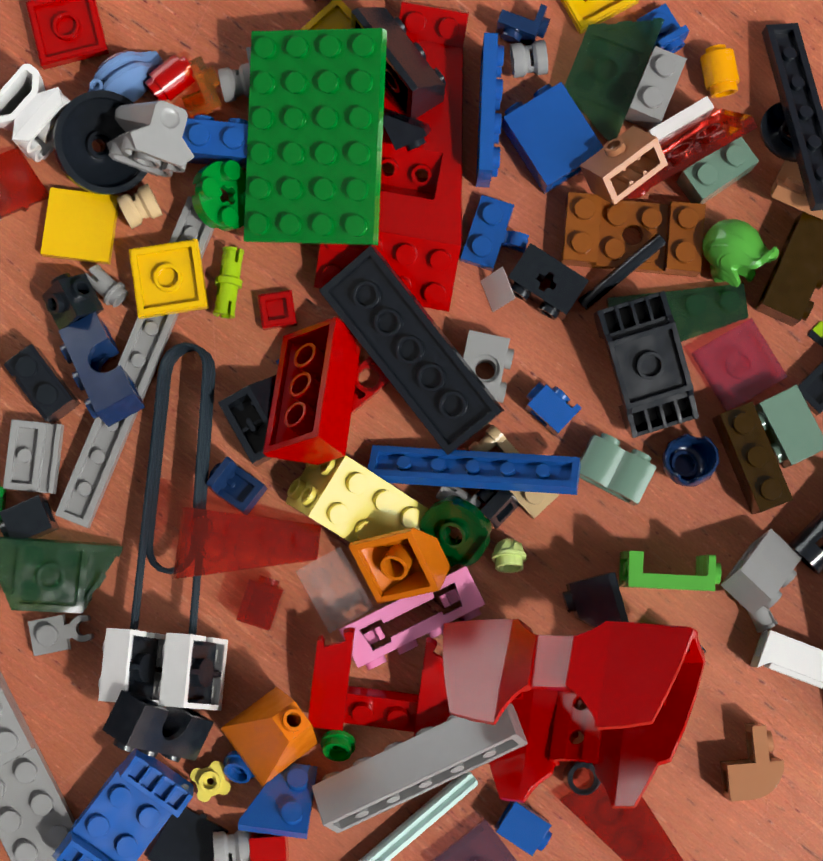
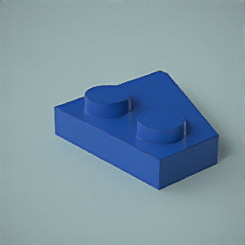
M292 763L266 783L239 819L238 830L307 839L314 797L312 785L316 784L318 767Z

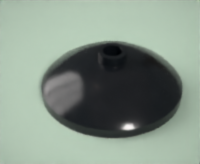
M90 91L71 100L61 110L53 130L54 153L65 175L80 188L98 195H114L125 192L141 182L147 172L112 160L109 156L107 143L126 133L115 120L116 109L121 105L134 104L128 98L111 91ZM93 141H97L100 144V152H96L93 149Z

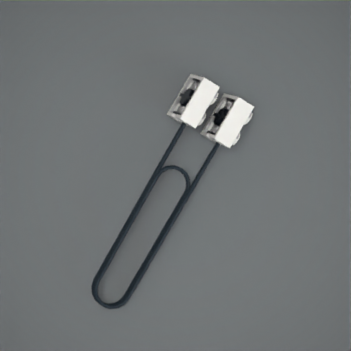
M184 342L174 345L165 353L159 365L130 629L106 628V636L102 647V671L98 683V701L116 702L121 690L145 695L161 706L217 711L222 709L228 640L196 635L208 489L206 483L209 475L216 372L215 362L211 354L204 348L192 343ZM196 351L202 360V381L190 547L187 556L176 567L165 568L157 562L154 556L153 542L171 374L175 363L185 353ZM146 556L151 566L157 571L166 574L183 571L195 558L188 634H159L138 630Z

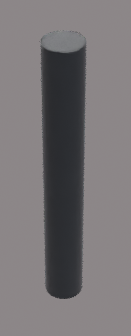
M659 233L654 235L578 300L580 304L588 310L667 242Z

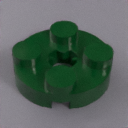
M451 495L444 500L437 501L428 509L421 519L420 531L422 530V532L438 539L451 567H454L456 564H466L465 566H469L478 561L487 549L490 542L492 525L475 505L456 495ZM448 526L458 528L461 531L462 539L459 536L456 539L452 538L449 535L451 529Z

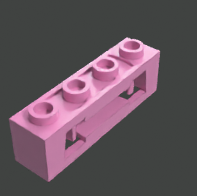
M467 566L446 576L441 589L454 583L455 589L439 596L444 608L459 600L461 603L460 607L444 615L441 611L391 636L392 641L376 649H373L371 644L385 638L381 626L365 634L360 629L380 619L385 623L435 598L434 592L399 599L339 629L344 638L343 630L345 628H355L352 657L357 667L366 665L367 670H371L387 661L384 656L385 654L395 649L398 650L399 655L418 646L416 639L427 633L431 638L443 634L444 623H449L459 617L461 621H469L480 615L479 607L485 605V602Z

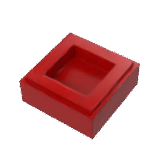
M292 290L258 295L263 330L297 325Z

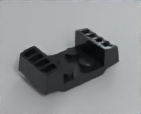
M665 291L595 312L593 315L599 338L605 340L623 405L619 406L625 429L631 437L636 438L699 418L693 384L676 322L672 316Z

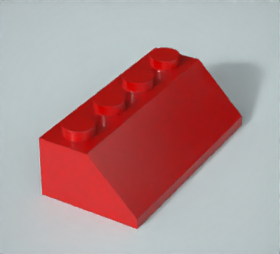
M336 316L283 336L263 454L267 457L319 465L345 457L361 344L345 323Z

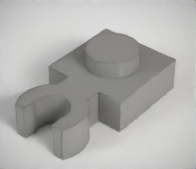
M65 614L28 621L34 656L71 649V638L79 642L92 640L94 634L83 635L79 632L80 623L91 620V616L79 615L70 624H67Z

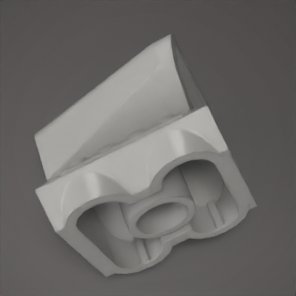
M162 100L119 106L115 112V120L126 133L107 143L109 156L112 160L155 176L172 177L173 172H185L187 162L194 158L193 153L182 138L188 118L186 110Z

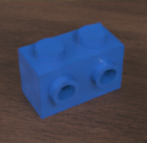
M195 115L194 119L187 118L182 138L194 155V158L187 163L209 165L217 161L234 160L239 163L241 168H246L247 120L230 118L228 122L215 121L213 117L207 115Z

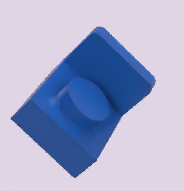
M666 3L640 17L635 23L652 52L654 47L657 46L676 53L684 47V41L690 31L686 25L680 27Z

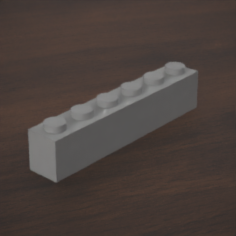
M510 703L506 707L496 725L470 721L451 715L446 722L436 727L431 726L419 730L416 736L404 742H394L386 746L383 752L373 757H363L356 760L352 767L342 772L337 771L325 775L321 782L312 785L323 826L336 833H340L527 745L528 742L514 705Z

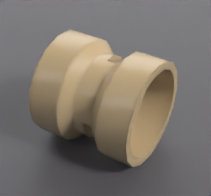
M148 183L139 187L133 196L124 194L117 197L118 204L131 229L140 226L144 218L150 217L155 219L163 215Z

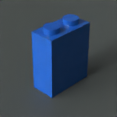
M562 82L553 87L551 84H547L537 90L533 95L534 98L523 104L520 101L510 106L504 112L505 116L501 125L544 194L582 172L580 165L604 148Z

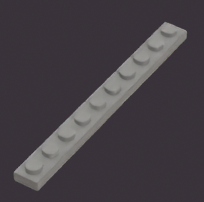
M190 196L186 200L169 243L198 239L202 259L214 229L204 224L198 217L192 204V197ZM179 313L144 319L137 317L117 367L121 365L132 378L142 401ZM138 412L110 427L99 417L94 420L55 513L56 516L90 529Z

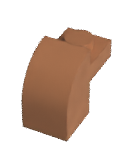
M745 724L748 759L720 761L723 795L729 801L762 798L771 793L782 778L784 760L778 757H769V752L774 750V742L771 731H767L764 724Z

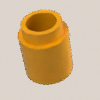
M725 44L706 48V54L700 57L705 87L707 91H710L711 97L721 98L738 92L737 84L740 82L734 50L726 48Z

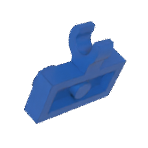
M481 195L460 258L461 262L493 271L501 246L520 253L525 252L529 235L517 231H507L514 210V204Z

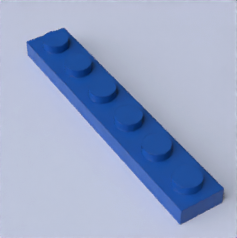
M372 445L368 470L388 483L577 495L581 468L580 457L455 450L447 455L443 449Z

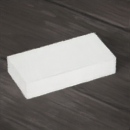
M706 96L653 127L648 133L656 136L660 145L708 118L714 109V105Z

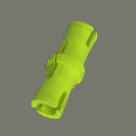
M225 246L222 248L220 273L218 277H215V285L218 287L213 315L216 317L221 314L220 318H235L238 290L242 288L243 283L240 279L244 250L241 248L238 249V252H236L237 247Z

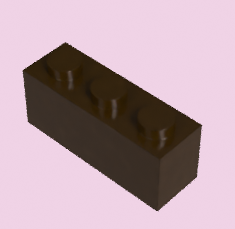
M804 211L795 219L755 308L756 311L791 327L800 322L801 319L806 321L814 306V302L810 300L815 289L819 290L823 285V220Z
M753 401L712 418L751 514L761 513L793 500Z

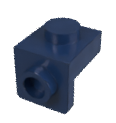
M544 4L540 5L534 21L502 9L497 21L496 33L501 35L500 37L508 43L531 45L533 41H536L537 37L544 38L550 22V19L545 17L547 6Z
M226 457L222 463H218L213 467L209 474V480L206 483L216 496L245 516L251 512L268 489L265 484L238 467L229 457Z

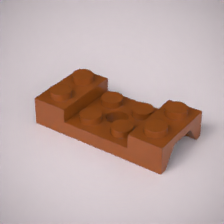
M568 192L565 202L566 220L561 263L564 265L614 270L654 235L659 233L667 243L633 272L697 277L701 272L706 204L671 201L670 204L620 200L613 205L595 194ZM627 228L638 230L641 235L640 242L635 245L626 243L622 236L623 231Z

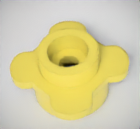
M213 761L210 766L203 769L199 767L194 768L190 774L191 780L196 783L198 789L197 798L202 802L209 801L212 796L217 794L226 795L231 789L230 782L226 781L224 765L220 761ZM208 778H212L214 780V783L212 785L208 784Z

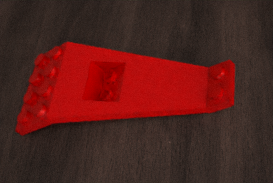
M402 1L399 19L405 26L406 35L412 43L417 42L422 47L426 55V61L432 69L437 68L442 73L446 86L444 101L416 118L419 121L428 123L431 128L429 134L424 137L426 143L410 151H407L405 146L395 150L383 125L382 165L387 162L391 163L395 170L392 173H386L381 166L378 245L372 246L377 248L422 307L449 312L462 243L463 46L469 12ZM385 90L384 108L403 114ZM418 169H425L428 172V177L426 179H419L416 176V171ZM320 244L314 288L321 289L370 245Z

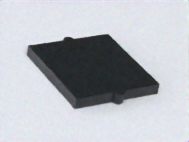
M186 807L178 818L173 814L170 816L147 859L150 861H213V832L224 831L227 834L229 830L207 819V814L202 813L200 815Z

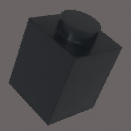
M37 495L0 512L3 520L0 522V530L6 541H12L13 545L22 546L60 529L49 502L44 496Z

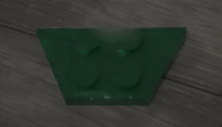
M662 18L637 22L622 21L617 24L602 23L588 25L565 83V88L579 110L607 141L618 137L663 25L664 19Z
M0 536V585L10 609L17 611L83 614L92 600L93 592L101 586L106 578V572L114 559L122 553L123 546L111 543Z

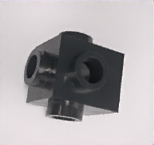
M65 273L54 278L51 281L52 286L42 295L46 308L51 313L59 330L95 311L99 314L104 310L95 289L85 273L75 276Z

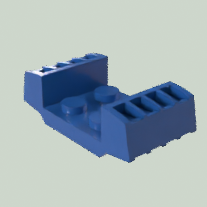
M135 748L122 764L114 770L81 813L52 857L56 861H137L172 814L177 818L180 816L193 797L194 785L155 757L148 756Z

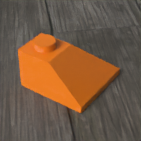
M413 527L354 541L349 544V548L377 604L440 591L451 568L438 539Z

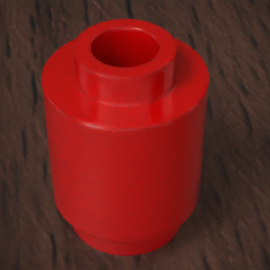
M173 54L148 74L150 78L144 84L157 101L168 100L171 102L195 82L192 75L196 73V70L185 56L179 59Z

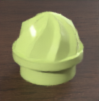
M512 538L499 541L492 553L495 569L503 573H515L523 570V562L527 560V554L524 552L522 543Z

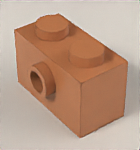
M632 126L617 138L608 141L604 148L582 163L580 168L591 192L615 205L666 167L668 163L658 138Z

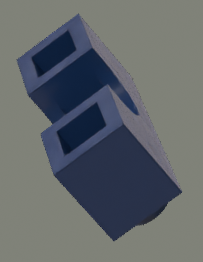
M96 311L59 330V334L64 344L59 346L66 361L69 364H74L76 371L72 373L73 379L81 391H86L89 398L84 400V403L94 419L99 417L110 427L145 408L132 378L121 365L109 372L101 373L104 363L120 352L107 325Z

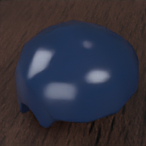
M684 434L668 443L662 455L663 470L678 485L686 487L698 486L711 478L719 464L718 449L707 436L693 437L689 434Z

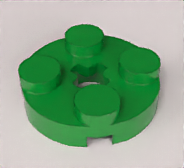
M234 160L217 161L201 168L194 177L193 184H196L195 195H192V204L198 217L204 224L213 229L219 228L224 231H231L244 226L246 172ZM220 188L227 192L229 201H221L220 196L223 193Z

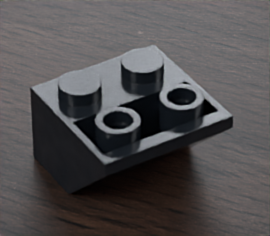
M276 375L250 384L218 402L255 467L272 459L265 456L263 450Z

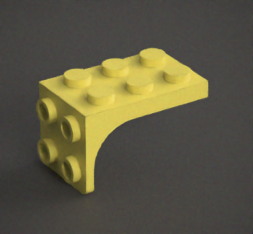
M346 455L345 457L319 465L306 463V468L300 478L294 480L290 485L286 504L350 543L412 527L420 530L421 519L428 511V508Z

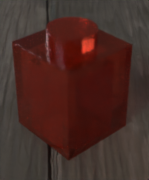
M262 575L259 576L258 581L249 579L236 620L272 631L286 591L278 588L280 581Z

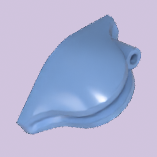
M125 51L116 53L101 63L89 84L88 92L97 90L111 91L135 102L148 89L144 84L150 78L148 74L161 65L163 60L157 51Z

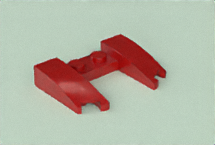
M345 628L343 630L345 640L330 645H325L323 635L318 636L308 720L312 727L343 731L344 723L414 732L413 737H415L419 730L431 726L436 727L446 722L448 717L451 716L445 687L443 657L433 652L437 647V640L431 637L426 638L419 695L349 686L355 628Z

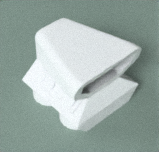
M24 64L0 90V128L12 131V140L27 158L40 162L45 160L54 150L53 130L55 122L61 110L71 100L61 92L59 87L46 91L38 70L31 64Z

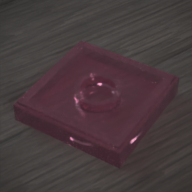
M752 318L691 353L726 412L788 377Z

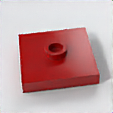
M32 0L26 2L40 64L44 70L109 54L96 0Z

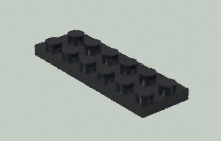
M370 245L319 290L447 455L454 452L504 411L375 246Z

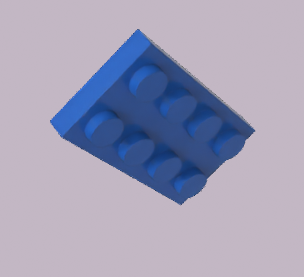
M484 33L481 52L476 187L483 188L490 187L491 177H497L500 166V147H494V144H499L502 113H495V111H500L503 79L496 78H501L504 63V46L498 45V33Z

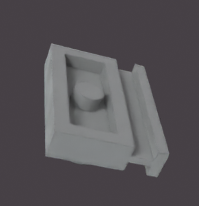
M11 419L3 489L56 494L64 425Z

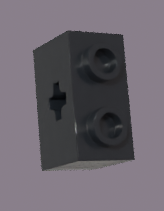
M532 243L529 244L508 276L514 296L523 301H527L529 298L540 305L538 310L542 314L553 320L557 317L561 320L565 319L589 281ZM549 279L551 281L550 288H547L545 291L540 290V282Z

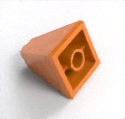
M277 686L220 728L261 786H264L318 744L310 721L297 703Z

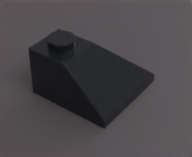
M615 572L604 573L566 584L568 591L562 593L567 612H574L575 618L592 628L601 625L605 621L629 622Z

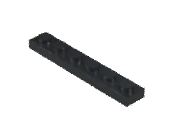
M798 23L766 25L762 31V36L810 211L823 210V110Z

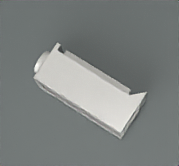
M766 630L761 633L750 664L751 667L758 668L764 665L768 669L823 689L822 649L772 630Z

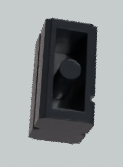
M33 344L21 350L4 364L11 376L16 378L17 384L45 421L54 424L81 404L43 352Z

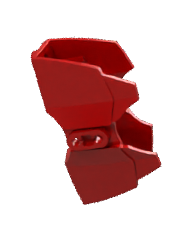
M520 619L461 621L444 623L443 628L444 678L450 714L470 721L496 725L506 707L511 703L514 705L527 739V745L489 762L499 797L505 801L525 803L535 788L553 775L554 768L559 766L560 761H578L593 764L595 775L604 786L612 809H635L658 766L671 762L695 703L706 662L704 650H702L698 640V632L687 626L605 621L592 630L573 636L537 635ZM582 703L587 706L584 710H578ZM578 731H580L584 736V740L579 744H573L574 740L579 736Z

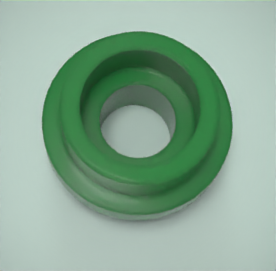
M331 730L322 735L320 745L326 758L341 762L349 759L355 751L356 740L345 730Z

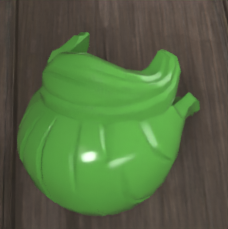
M726 219L717 222L707 231L703 239L702 250L706 260L710 263V271L714 282L725 281L735 287L740 285L739 275L744 276L747 282H751L756 275L755 269L777 259L779 255V250L776 246L768 250L758 231L749 223L738 219Z

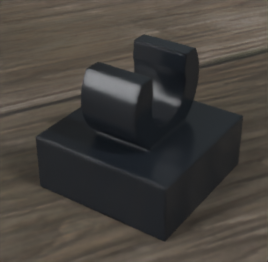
M480 489L476 494L485 504L480 511L495 529L520 505L514 494L507 490H499L495 493L492 489Z

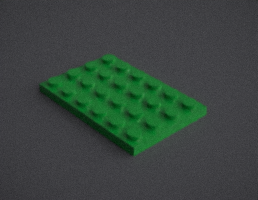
M383 28L252 31L244 242L378 245L387 30Z

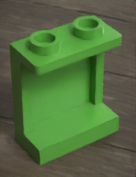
M644 551L620 552L619 587L715 591V584H720L721 563H716V555L696 556L695 575L643 573Z

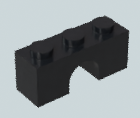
M121 690L102 730L115 738L113 744L116 747L132 753L137 748L140 752L151 757H157L158 753H160L165 758L175 762H179L181 758L196 761L214 722L192 708L167 706L164 708L145 695Z

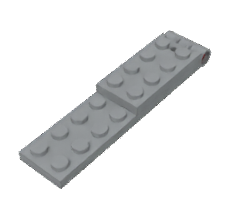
M0 671V840L11 861H56L52 855L75 823V819Z

